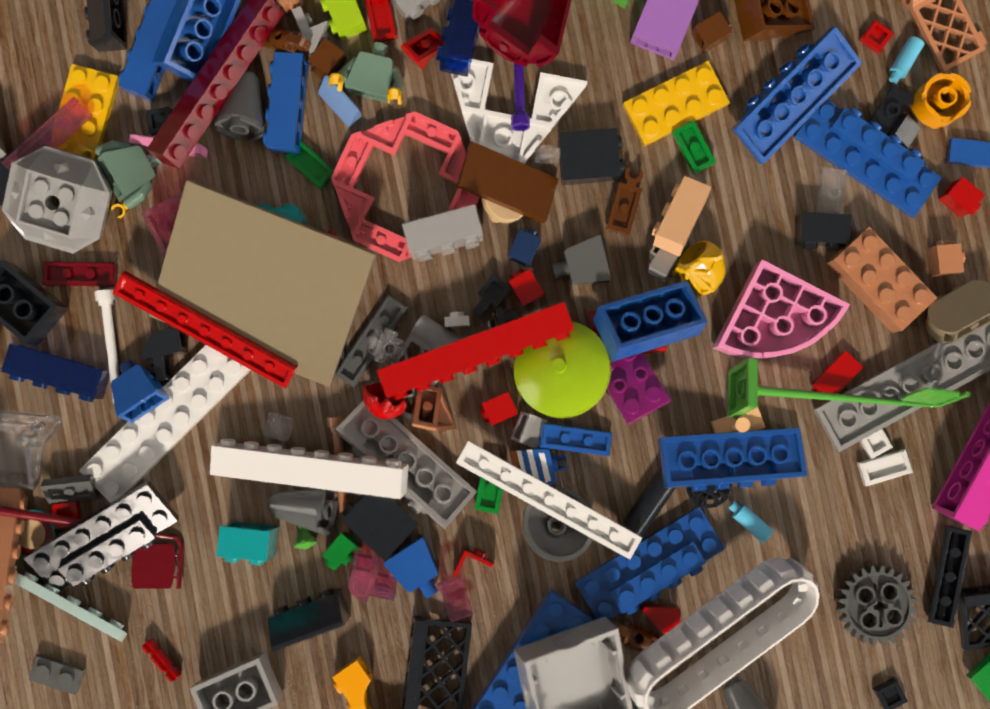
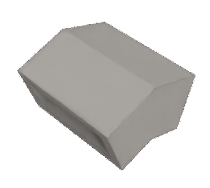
M521 411L511 439L537 449L541 423H546L547 420Z

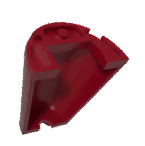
M474 0L473 18L480 26L479 34L498 55L517 65L527 67L528 64H536L539 67L553 61L560 52L571 0Z

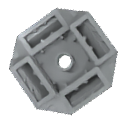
M47 145L11 163L2 211L25 240L69 253H75L102 238L113 191L102 173L97 160ZM52 196H56L59 199V208L53 205Z

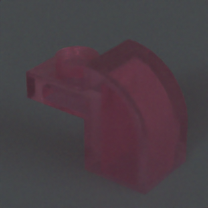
M355 552L350 565L348 583L352 595L366 603L369 596L394 601L397 586L396 578L392 575L378 573L379 557Z

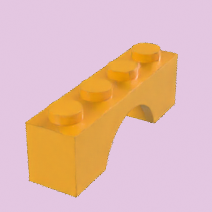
M359 655L335 672L332 677L334 679L333 685L339 694H344L348 700L346 704L349 709H373L367 698V688L373 674Z

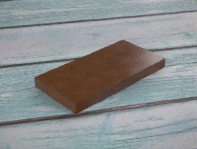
M472 141L468 146L456 187L544 224L549 215L558 178Z

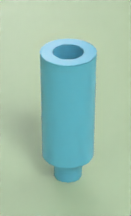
M915 36L908 37L889 70L891 73L889 81L891 83L897 84L900 78L903 79L908 74L924 46V42L920 38Z
M735 501L730 503L728 508L733 512L732 517L761 543L769 539L774 531L745 504L739 505Z

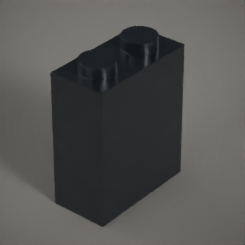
M617 128L561 132L558 134L561 185L618 181L621 173H624V160L619 159V150H622V137L617 135Z
M359 494L362 499L356 505L351 503L342 512L345 517L341 521L385 561L418 526V523L389 497Z

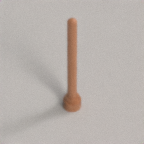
M346 416L327 418V428H330V432H333L335 455L344 453L343 438L335 430L346 419ZM338 491L341 531L348 533L350 528L341 521L345 517L342 512L349 506L348 492Z

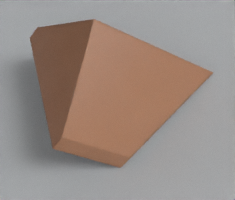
M431 386V388L417 393L416 391L410 417L413 427L432 431L457 429L443 397L442 388Z

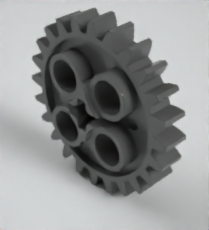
M868 564L867 571L862 567H858L859 575L850 572L852 580L843 579L842 581L846 588H838L843 593V597H836L835 599L842 603V606L836 608L838 612L843 613L838 619L841 622H847L843 628L847 631L852 630L851 636L854 638L860 636L859 640L863 643H866L868 639L869 643L873 646H876L877 641L886 646L887 639L892 643H896L895 635L904 638L902 630L911 631L910 626L907 624L908 621L916 622L911 613L918 612V609L912 607V604L918 602V599L910 596L915 592V589L911 587L906 588L910 581L902 579L903 574L900 572L894 573V569L891 567H887L885 570L883 565L878 564L875 570L873 565ZM890 585V594L884 597L883 590L886 586ZM865 588L867 595L864 599L860 600L859 592ZM894 610L893 619L888 621V612ZM870 613V621L863 624V616Z

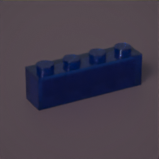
M9 344L1 372L10 374L9 379L20 382L28 379L33 381V386L44 389L52 386L56 388L55 392L69 396L71 392L79 394L78 399L93 402L94 399H103L110 378L108 370L17 344Z

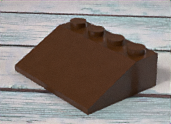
M734 0L743 41H763L816 29L809 0Z

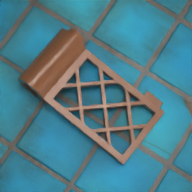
M901 0L902 4L910 9L941 73L986 50L984 45L987 44V41L982 31L977 32L962 0H952L953 6L951 10L940 6L942 0H937L936 5L932 4L936 0ZM923 7L933 9L931 21L923 19L919 9ZM938 12L949 15L946 26L935 23ZM954 17L962 19L964 23L962 31L951 28ZM933 28L944 31L941 42L933 39L931 35ZM949 33L960 36L957 47L946 44ZM965 38L973 41L976 47L974 51L969 52L962 49ZM944 49L955 52L953 61L947 65L942 57Z

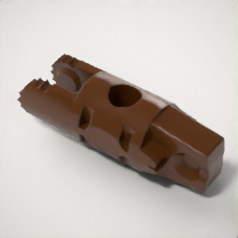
M275 27L270 33L269 39L265 41L262 47L290 53L297 51L308 52L312 43L307 41L301 32Z
M610 620L618 628L620 642L639 652L650 646L651 641L655 642L660 638L624 620L622 625ZM636 634L639 635V641L637 643L634 640Z

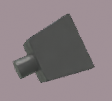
M600 235L563 251L564 261L552 264L554 277L559 278L568 275L571 285L608 283L612 280Z

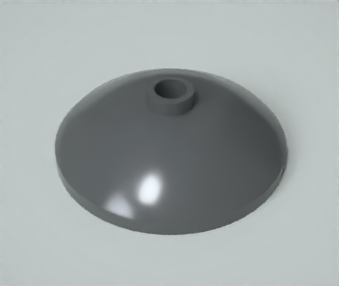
M555 487V489L590 508L588 503L576 492L566 488ZM527 504L522 519L523 533L531 549L539 556L554 562H565L577 558L588 549L593 540L592 538L533 505ZM552 523L557 524V526H558V530H557V531H553V530H552V528H551V524H552Z

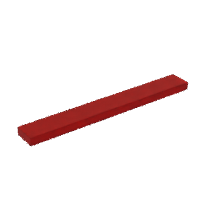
M127 271L121 273L113 294L285 389L288 387L298 368L297 365Z

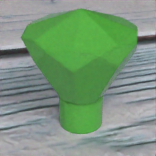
M298 526L299 532L294 548L308 549L318 543L308 529Z

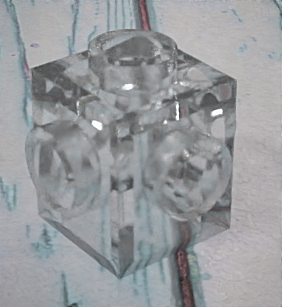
M385 328L384 331L375 329L367 345V352L374 356V361L385 365L388 364V361L396 364L397 359L402 357L405 345H403L404 340L398 337V332ZM390 344V345H389V348H388V350H387V352H386V351H385V347H386V345Z

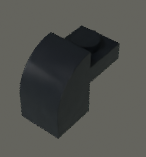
M176 328L162 330L151 335L144 344L142 359L153 360L151 372L157 381L166 382L173 378L169 356L188 353L184 332Z

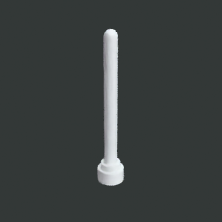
M114 289L94 291L95 301L98 302V306H101L110 383L120 376L111 305L114 304L113 300H115Z

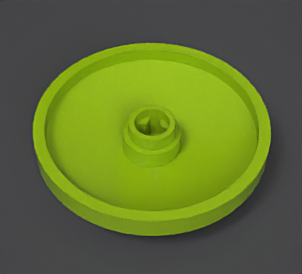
M572 322L574 330L569 332L571 337L556 341L555 337L546 340V346L536 350L529 346L523 349L524 354L515 358L514 379L520 395L528 405L546 416L570 418L580 415L599 402L609 385L611 360L605 345L595 332L580 323Z

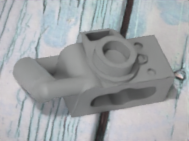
M653 246L649 254L651 261L648 265V273L665 282L680 257Z

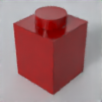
M961 177L953 181L938 200L960 218L967 214L973 215L981 207L980 201L984 198L985 194L965 177Z
M522 268L511 275L512 279L509 281V286L523 308L544 296L545 293L530 269L524 272Z
M509 392L482 403L483 409L479 410L484 422H490L491 426L518 414Z

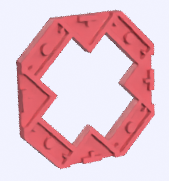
M416 111L405 114L404 117L396 120H389L375 125L374 128L351 134L331 176L354 242L397 262L412 257L406 238L367 221L366 218L375 198L355 189L373 147L396 156L405 135L447 154L438 176L455 184L458 182L466 156L459 131ZM458 188L448 211L474 204L477 207L481 197Z

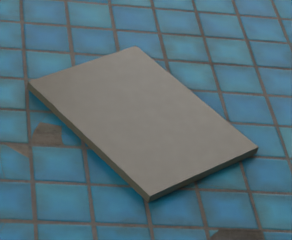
M189 179L186 180L157 288L297 365L298 368L295 374L330 387L377 253ZM149 314V317H152V318H155V319H157V320H160V319L156 318L155 316Z

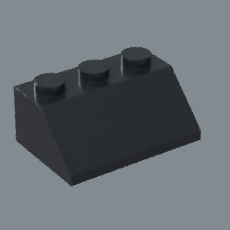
M87 0L85 16L89 21V30L86 31L88 43L98 52L127 50L123 0Z
M329 588L320 592V597L311 600V597L308 596L296 601V606L288 608L287 605L275 608L273 610L274 614L268 618L272 652L344 626L351 616L342 590L334 591L333 588Z

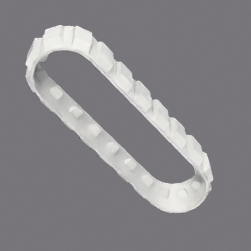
M771 558L760 563L633 659L628 669L626 682L629 687L630 696L639 709L692 708L803 625L814 614L819 602L818 583L813 579V574L792 558ZM793 582L789 592L781 600L668 684L656 691H650L659 679L780 589Z

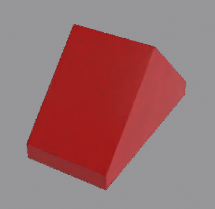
M642 603L640 605L641 610L664 635L680 623L681 608L676 604Z

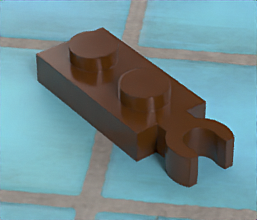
M629 167L624 173L626 184L621 182L618 184L606 230L627 236L630 235L643 189L636 187V184L643 177V171H639L637 178H631L629 175L631 168Z

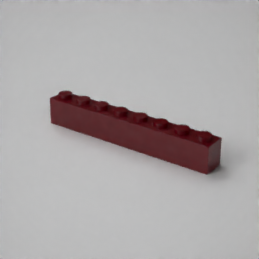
M247 0L146 150L163 164L178 169L181 168L284 14L273 0Z

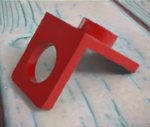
M465 547L453 576L457 577L466 555L492 568L495 565V561L487 558L488 554L480 549L475 548L472 551Z

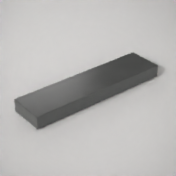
M388 294L337 369L335 375L355 388L408 310V307Z

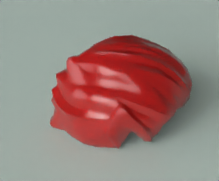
M381 383L364 384L362 386L364 404L375 417L384 420L392 419L401 415L406 410V400L402 398L394 401L393 397L386 398Z

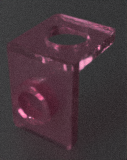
M460 576L436 584L443 596L450 622L473 615L466 586Z

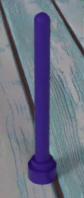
M514 64L515 112L511 117V129L514 131H526L530 129V117L525 112L523 66Z

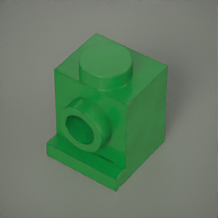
M343 531L322 555L326 559L324 562L328 567L336 571L341 564L346 566L355 556L352 551L358 552L363 545Z

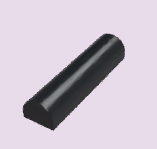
M661 466L620 524L641 537L644 536L676 489V487L664 488Z
M948 525L945 526L927 618L929 623L954 628L973 531Z

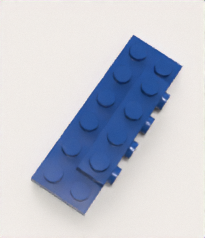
M836 26L830 27L814 44H804L796 51L797 57L793 61L784 63L779 68L781 73L776 78H771L762 86L764 91L759 96H752L746 102L748 107L743 111L745 115L731 128L759 164H764L862 64V61Z
M826 100L803 123L793 138L909 217H915L942 177L924 166L925 161L921 159L922 154L918 150L913 148L906 149L901 145L902 140L895 135L887 136L881 132L882 127L874 121L868 123L861 118L862 113L855 108L847 109L846 107L842 110L829 100Z
M800 428L661 437L658 439L664 488L691 487L692 492L707 490V486L715 485V490L729 489L730 484L738 483V488L753 487V482H761V486L776 485V480L808 476Z
M697 506L641 540L631 559L618 554L574 582L596 619L606 617L610 620L619 613L627 612L628 615L635 613L641 608L639 605L646 599L649 602L658 599L662 595L661 590L666 587L673 589L682 583L681 578L687 574H690L691 577L703 571L702 565L706 563L705 561L725 548L701 508Z

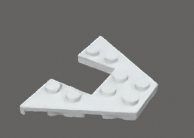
M446 55L470 142L473 141L524 164L587 86V81L540 72L532 118H530V129L514 131L511 129V117L513 115L485 110L494 63Z

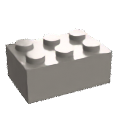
M475 204L402 224L409 252L413 260L418 259V262L430 260L433 258L432 255L442 253L443 256L455 253L456 248L463 246L466 249L480 246L479 242L483 241V232Z
M265 652L199 680L190 688L198 709H269L278 705L284 698Z

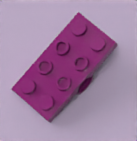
M642 353L614 362L611 361V377L606 393L613 400L627 425L671 402L670 397Z

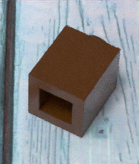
M719 11L697 24L691 34L704 54L728 40L733 31L730 20Z
M324 38L307 61L312 68L310 71L322 80L326 75L330 76L332 73H337L347 58L344 51Z

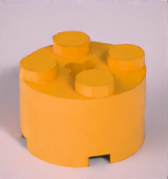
M937 74L917 89L911 102V109L918 120L930 128L937 129L947 126L968 111L971 105L970 86L958 74Z

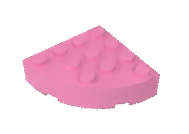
M760 260L755 263L712 348L731 356L755 359L791 354L812 345L823 337L841 320L850 304L764 260Z

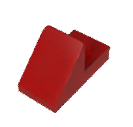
M430 27L403 43L401 49L423 71L430 58L445 50L448 43Z

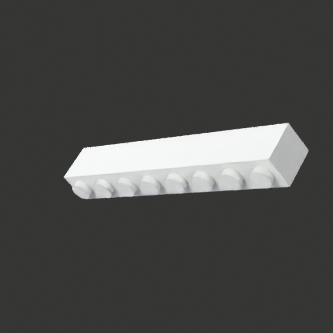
M221 439V442L211 446L210 475L401 499L407 493L409 464L401 463V460L393 458L380 461L375 456L355 458L351 453L331 455L327 450L306 452V449L303 447H292L290 450L282 449V445L269 444L265 447L259 446V443L254 441L240 444L236 443L235 439Z

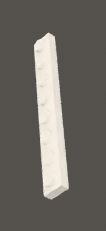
M470 441L466 443L456 461L460 466L628 559H631L642 539L640 535Z

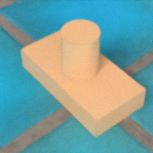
M758 407L738 418H731L726 415L710 422L714 434L758 431L766 428Z

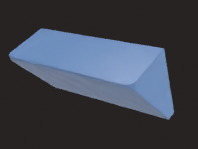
M326 75L318 93L348 127H351L362 117L360 109L343 90L341 92L337 91V84L328 87L329 75Z

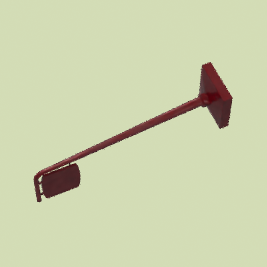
M0 506V516L72 526L83 520ZM158 532L156 537L177 541L179 545L178 554H175L173 544H152L147 549L142 547L136 549L132 557L131 580L134 589H170L173 579H177L176 589H181L183 541L177 535ZM175 557H178L177 576H174Z

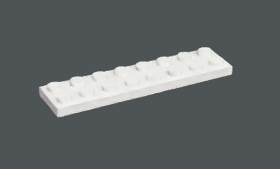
M205 345L163 387L170 399L135 422H127L79 471L83 475L92 474L95 488L110 503L128 493L251 369Z

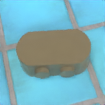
M972 280L965 285L960 284L956 286L952 292L945 296H937V299L929 305L925 327L928 334L938 342L952 344L989 324L990 283Z

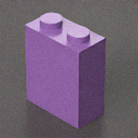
M647 0L630 43L674 61L699 0Z

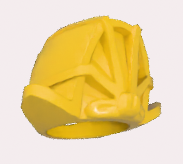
M698 241L683 252L676 262L671 275L674 277L679 273L681 281L687 280L692 291L700 297L711 292L713 293L722 283L726 274V264L722 250L710 241Z

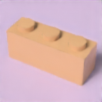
M684 176L681 184H675L671 196L674 198L671 203H666L661 216H664L662 223L657 221L653 229L652 235L655 236L653 246L680 257L707 201L711 186Z

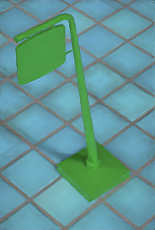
M747 358L728 370L727 417L738 418L757 408L759 395L936 408L970 396V393L967 391L960 394L959 391L926 387L906 394L902 397V400L760 386L758 383V359Z

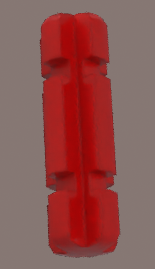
M155 639L148 640L142 646L143 651L147 655H151L150 659L161 672L166 673L165 677L168 681L174 682L182 672L177 666L174 667L172 665L174 662L162 648H158L159 644Z

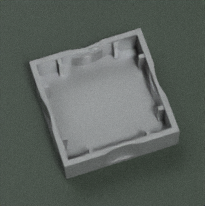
M606 617L514 649L526 709H633L629 687L624 676V658L619 631Z

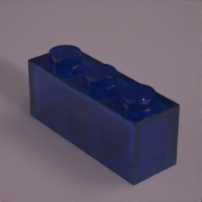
M455 0L454 6H449L447 14L449 25L443 28L442 41L444 43L443 46H438L436 60L440 61V71L468 77L480 31L478 22L474 21L473 18L474 1Z

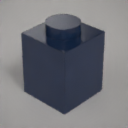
M525 228V230L519 229L509 251L508 259L530 268L542 238L538 237L539 233L529 228Z

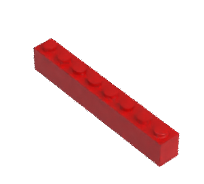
M565 302L376 371L386 398L393 397L394 401L407 397V391L416 388L418 393L431 388L430 383L436 380L443 384L453 380V374L462 371L464 375L478 371L477 365L486 363L487 367L500 363L499 357L509 354L511 359L524 354L523 349L529 346L536 350L546 346V340L555 337L556 341L571 337L569 332L573 331L574 327Z

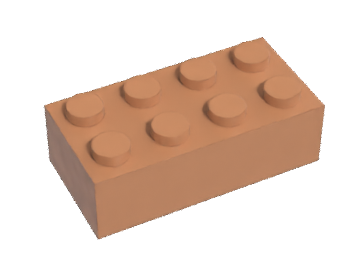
M870 226L857 233L850 240V244L842 247V250H839L825 263L891 333L903 331L937 299L931 290Z

